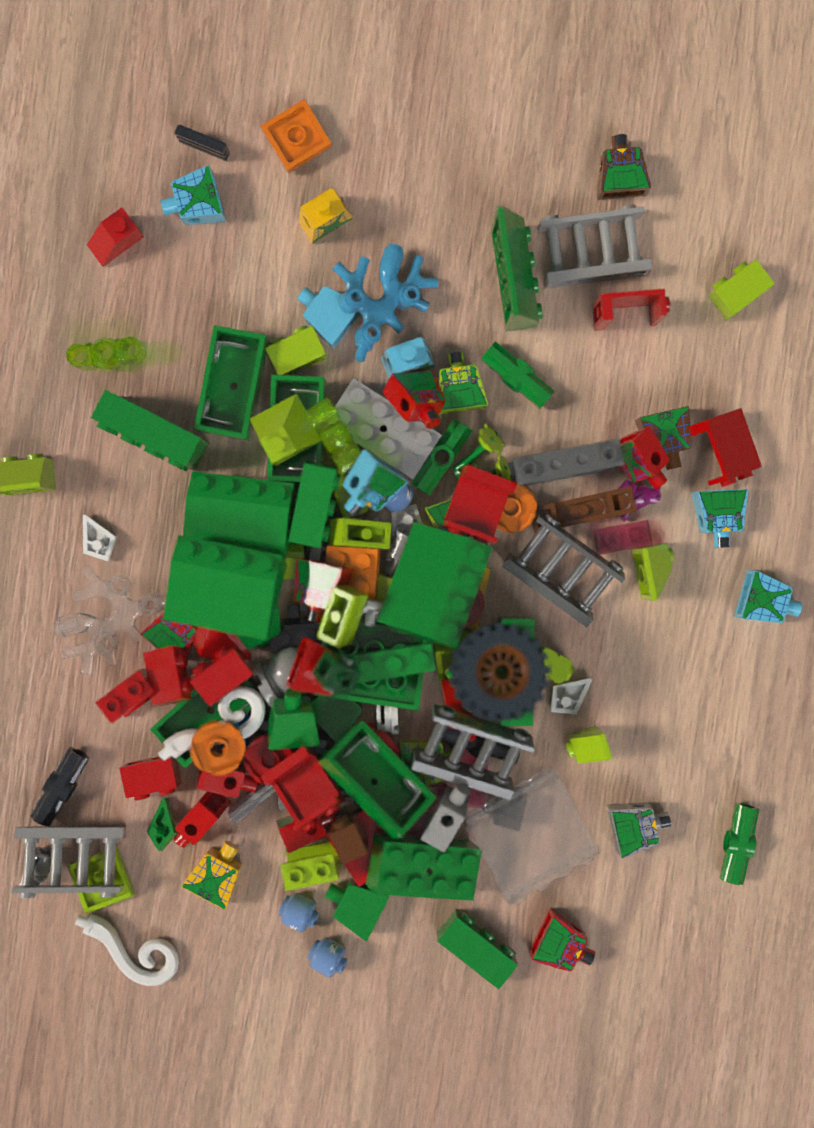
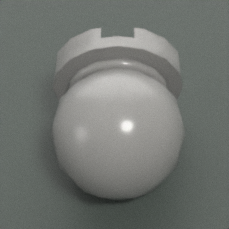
M291 646L278 650L271 656L268 665H265L262 661L252 665L254 668L253 676L258 675L262 682V685L258 688L270 707H272L273 700L285 698V691L289 689L285 684L298 651L296 647ZM301 691V697L305 696L308 692Z

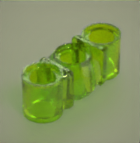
M129 336L123 339L103 337L96 340L93 344L90 342L85 344L75 343L66 351L67 361L82 371L92 368L112 370L120 364H139L147 356V350L143 343ZM132 345H137V353L134 356H128V348ZM107 348H111V357L109 359L103 360V351ZM85 351V360L82 363H77V355Z
M326 397L305 410V413L316 432L320 433V438L327 450L333 454L331 457L344 477H347L362 451L357 443L353 442L350 431L344 422L340 421L342 418L331 400Z

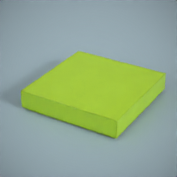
M116 846L114 885L124 884L123 891L117 892L116 897H100V893H78L85 914L130 898L136 894L118 846ZM105 851L89 856L87 885L104 884ZM75 861L67 867L74 885H77L78 861Z

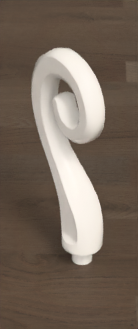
M237 686L219 699L218 711L223 720L230 721L231 723L240 722L244 719L245 712L243 710L232 711L229 704L236 698L247 700L251 706V715L244 724L237 727L244 739H246L260 727L265 716V703L263 697L253 688ZM186 729L166 739L163 742L165 748L158 752L162 760L165 761L170 756L178 758L189 750L193 734L198 729ZM217 741V742H214L213 744H214V745H222V744H224V743H221V744H220V743Z
M92 913L89 918L79 914L75 925L84 928L83 934L102 942L119 969L132 981L145 986H157L169 981L176 974L179 965L178 953L175 947L167 940L153 938L140 947L138 952L139 961L148 969H152L155 965V960L150 956L151 951L159 950L166 957L165 965L161 970L155 972L146 971L135 965L130 959L116 929L107 920Z

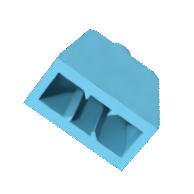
M324 286L318 295L305 287L297 298L298 301L308 307L303 314L304 320L310 326H313L317 334L334 350L361 313L357 311L351 314L343 312L339 307V298L342 294L327 286Z

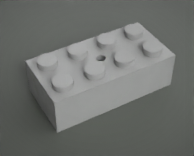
M354 378L325 421L328 427L345 438L351 439L362 449L369 451L392 465L402 475L412 481L442 436L433 429H427L421 421H405L387 399ZM382 425L387 427V431L384 433L380 431Z

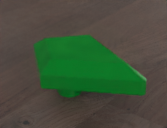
M162 798L147 830L158 851H163L178 834L175 829L176 824L169 798Z

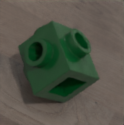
M325 650L312 671V674L326 691L331 694L338 692L346 696L357 684L362 673L354 665L356 661L349 655L342 653L339 656Z

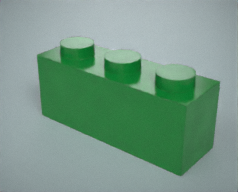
M308 460L304 463L289 542L320 548L322 541H328L331 526L326 525L328 515L333 516L336 504L335 500H331L333 489H339L341 475L337 474L338 467Z
M431 642L353 654L351 656L356 661L354 665L362 673L357 683L436 671Z
M455 909L437 932V942L499 990L518 966L515 956L516 952L505 943L503 945L499 944L495 940V935L487 928L480 929L474 924L476 921L468 913L463 912L461 914Z

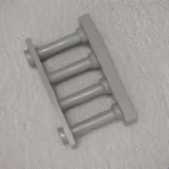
M630 204L622 206L620 210L559 218L558 215H549L540 220L537 230L538 233L548 232L552 269H550V272H547L544 278L545 289L648 275L652 270L651 259L643 260V257L640 256L635 220L640 219L644 214V207H636V205ZM625 221L629 258L627 262L617 263V260H614L609 223ZM599 225L604 262L601 263L602 265L591 266V263H588L584 227ZM573 228L578 265L576 269L566 270V267H563L558 230Z
M126 826L16 827L15 839L23 838L22 843L25 844L23 885L12 887L11 893H19V898H34L36 893H100V897H116V893L123 891L124 884L114 885L116 843H119V838L126 837ZM39 838H50L49 843H52L50 885H34L36 843H39ZM66 838H76V843H79L77 885H61L63 843H66ZM93 838H103V843H105L103 885H87L89 845L92 843Z

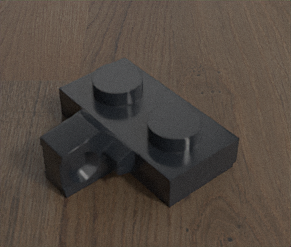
M299 604L288 605V618L283 619V625H280L281 633L270 639L271 652H277L280 649L291 646L299 648L303 637L322 645V640L317 637L321 622L307 623L306 617H300Z

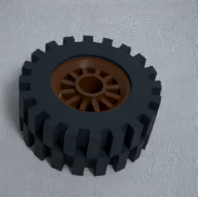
M504 623L488 625L469 633V636L459 642L458 645L460 646L457 650H454L451 656L454 658L453 663L449 664L448 672H452V679H449L450 686H454L456 691L453 693L455 698L461 700L464 709L473 712V715L487 720L510 721V719L524 717L523 714L526 712L531 713L536 708L534 704L542 702L545 697L542 691L543 689H548L550 681L545 680L546 674L551 673L550 666H545L544 662L545 659H548L546 651L541 652L538 648L542 645L538 639L532 640L529 637L532 633L526 629L519 630L518 626L513 624L504 625ZM501 652L505 653L503 659L501 658ZM492 653H495V660L491 656ZM511 656V657L513 658V660H511V661L508 663L509 657ZM485 659H487L491 665H488L483 662L485 661ZM517 663L518 668L513 669L512 666ZM497 665H502L506 669V676L503 680L497 679L494 674ZM483 667L488 671L485 673H481V668ZM513 672H519V677L514 676ZM488 676L489 678L483 682L482 677ZM510 680L516 681V685L514 686ZM493 682L491 689H489L487 686ZM505 684H506L507 687L510 689V690L507 691V692H506ZM498 685H499L500 693H497V692H496Z

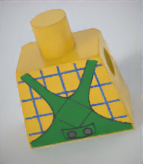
M330 188L300 207L298 222L313 244L354 218L341 196L334 188Z
M225 841L220 851L210 847L181 887L225 910L231 899L242 866L240 862L233 859L239 847L230 841Z

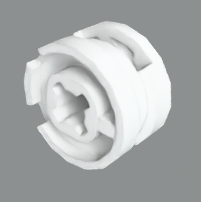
M376 705L377 732L381 730L385 733L391 732L392 735L399 734L398 708ZM381 710H383L384 724H382Z

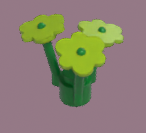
M486 423L484 424L486 429L481 428L479 430V441L481 444L452 467L457 479L460 477L462 468L466 465L480 469L475 458L485 449L492 453L494 451L498 454L503 452V447L506 444L502 441L498 432L494 431ZM501 454L497 455L498 461L495 463V469L486 472L494 475L497 474L499 477L511 481V472L506 458Z

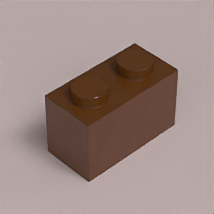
M349 811L337 815L334 818L335 821L332 822L329 835L342 864H345L368 853L369 839L357 812L350 814Z

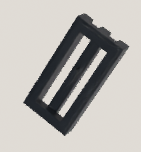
M177 125L174 134L179 139V143L227 162L230 152L226 143L183 125Z

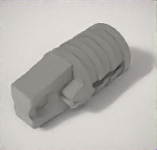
M399 528L395 530V535L390 543V549L387 550L385 557L386 563L383 571L390 577L394 576L410 533Z
M36 847L34 885H43L51 870L52 851L44 847ZM23 876L20 885H23Z

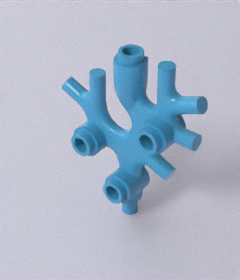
M390 243L388 247H385L380 261L379 277L384 292L379 299H371L363 290V280L370 262L368 258L360 257L354 272H350L340 261L332 268L346 285V292L339 298V307L345 313L351 314L357 311L363 316V326L355 333L357 351L354 359L359 362L365 361L367 352H370L373 344L380 340L381 325L388 324L397 334L405 328L395 315L396 306L401 310L415 307L426 312L429 302L420 299L419 289L438 287V278H425L420 275L424 258L415 255L407 280L405 282L399 281L398 272L404 253L403 248L394 243Z

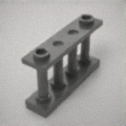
M619 438L514 458L513 462L508 463L511 481L517 482V485L524 484L526 486L613 470L614 467L624 465Z
M540 512L536 521L542 526L521 554L513 556L510 553L504 560L502 567L587 628L593 621L591 606L613 578H616L621 583L624 582V568L612 559L610 562L564 530L559 526L560 522L554 516L548 513L545 516ZM552 532L563 541L543 568L534 571L528 566V560L547 535ZM573 547L584 557L564 583L555 586L549 581V576L569 549ZM595 563L605 572L583 601L579 600L577 602L570 597V591L589 566Z
M433 703L431 707L432 720L437 723L426 748H413L411 753V770L456 784H463L466 787L510 800L514 793V788L509 774L521 749L534 752L535 747L532 735L520 728L513 729L501 726L500 724L456 711L449 705ZM447 726L462 730L450 756L445 757L435 753ZM475 734L485 737L486 740L475 764L471 765L461 762L460 759L471 735ZM496 742L510 745L511 747L500 771L493 772L484 769Z

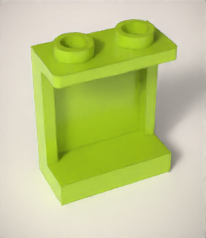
M329 840L310 843L289 854L286 850L288 862L281 864L285 891L339 880L342 862Z

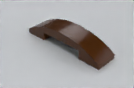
M629 486L538 506L537 515L532 524L534 533H536L542 526L536 521L540 512L545 516L547 513L554 516L560 522L559 526L562 528L637 512L633 488Z

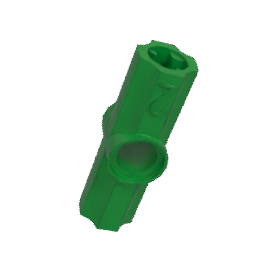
M496 341L481 358L483 363L501 376V380L505 385L516 393L520 392L539 409L555 392L534 374L535 371L520 358L516 359Z
M453 419L411 484L430 496L473 430L462 422ZM445 451L449 455V461L446 464L437 463L435 460L437 452Z
M744 803L735 804L730 830L726 831L723 840L725 855L720 874L722 881L734 885H744L749 858L753 857L756 850V837L754 834L760 811L757 807Z

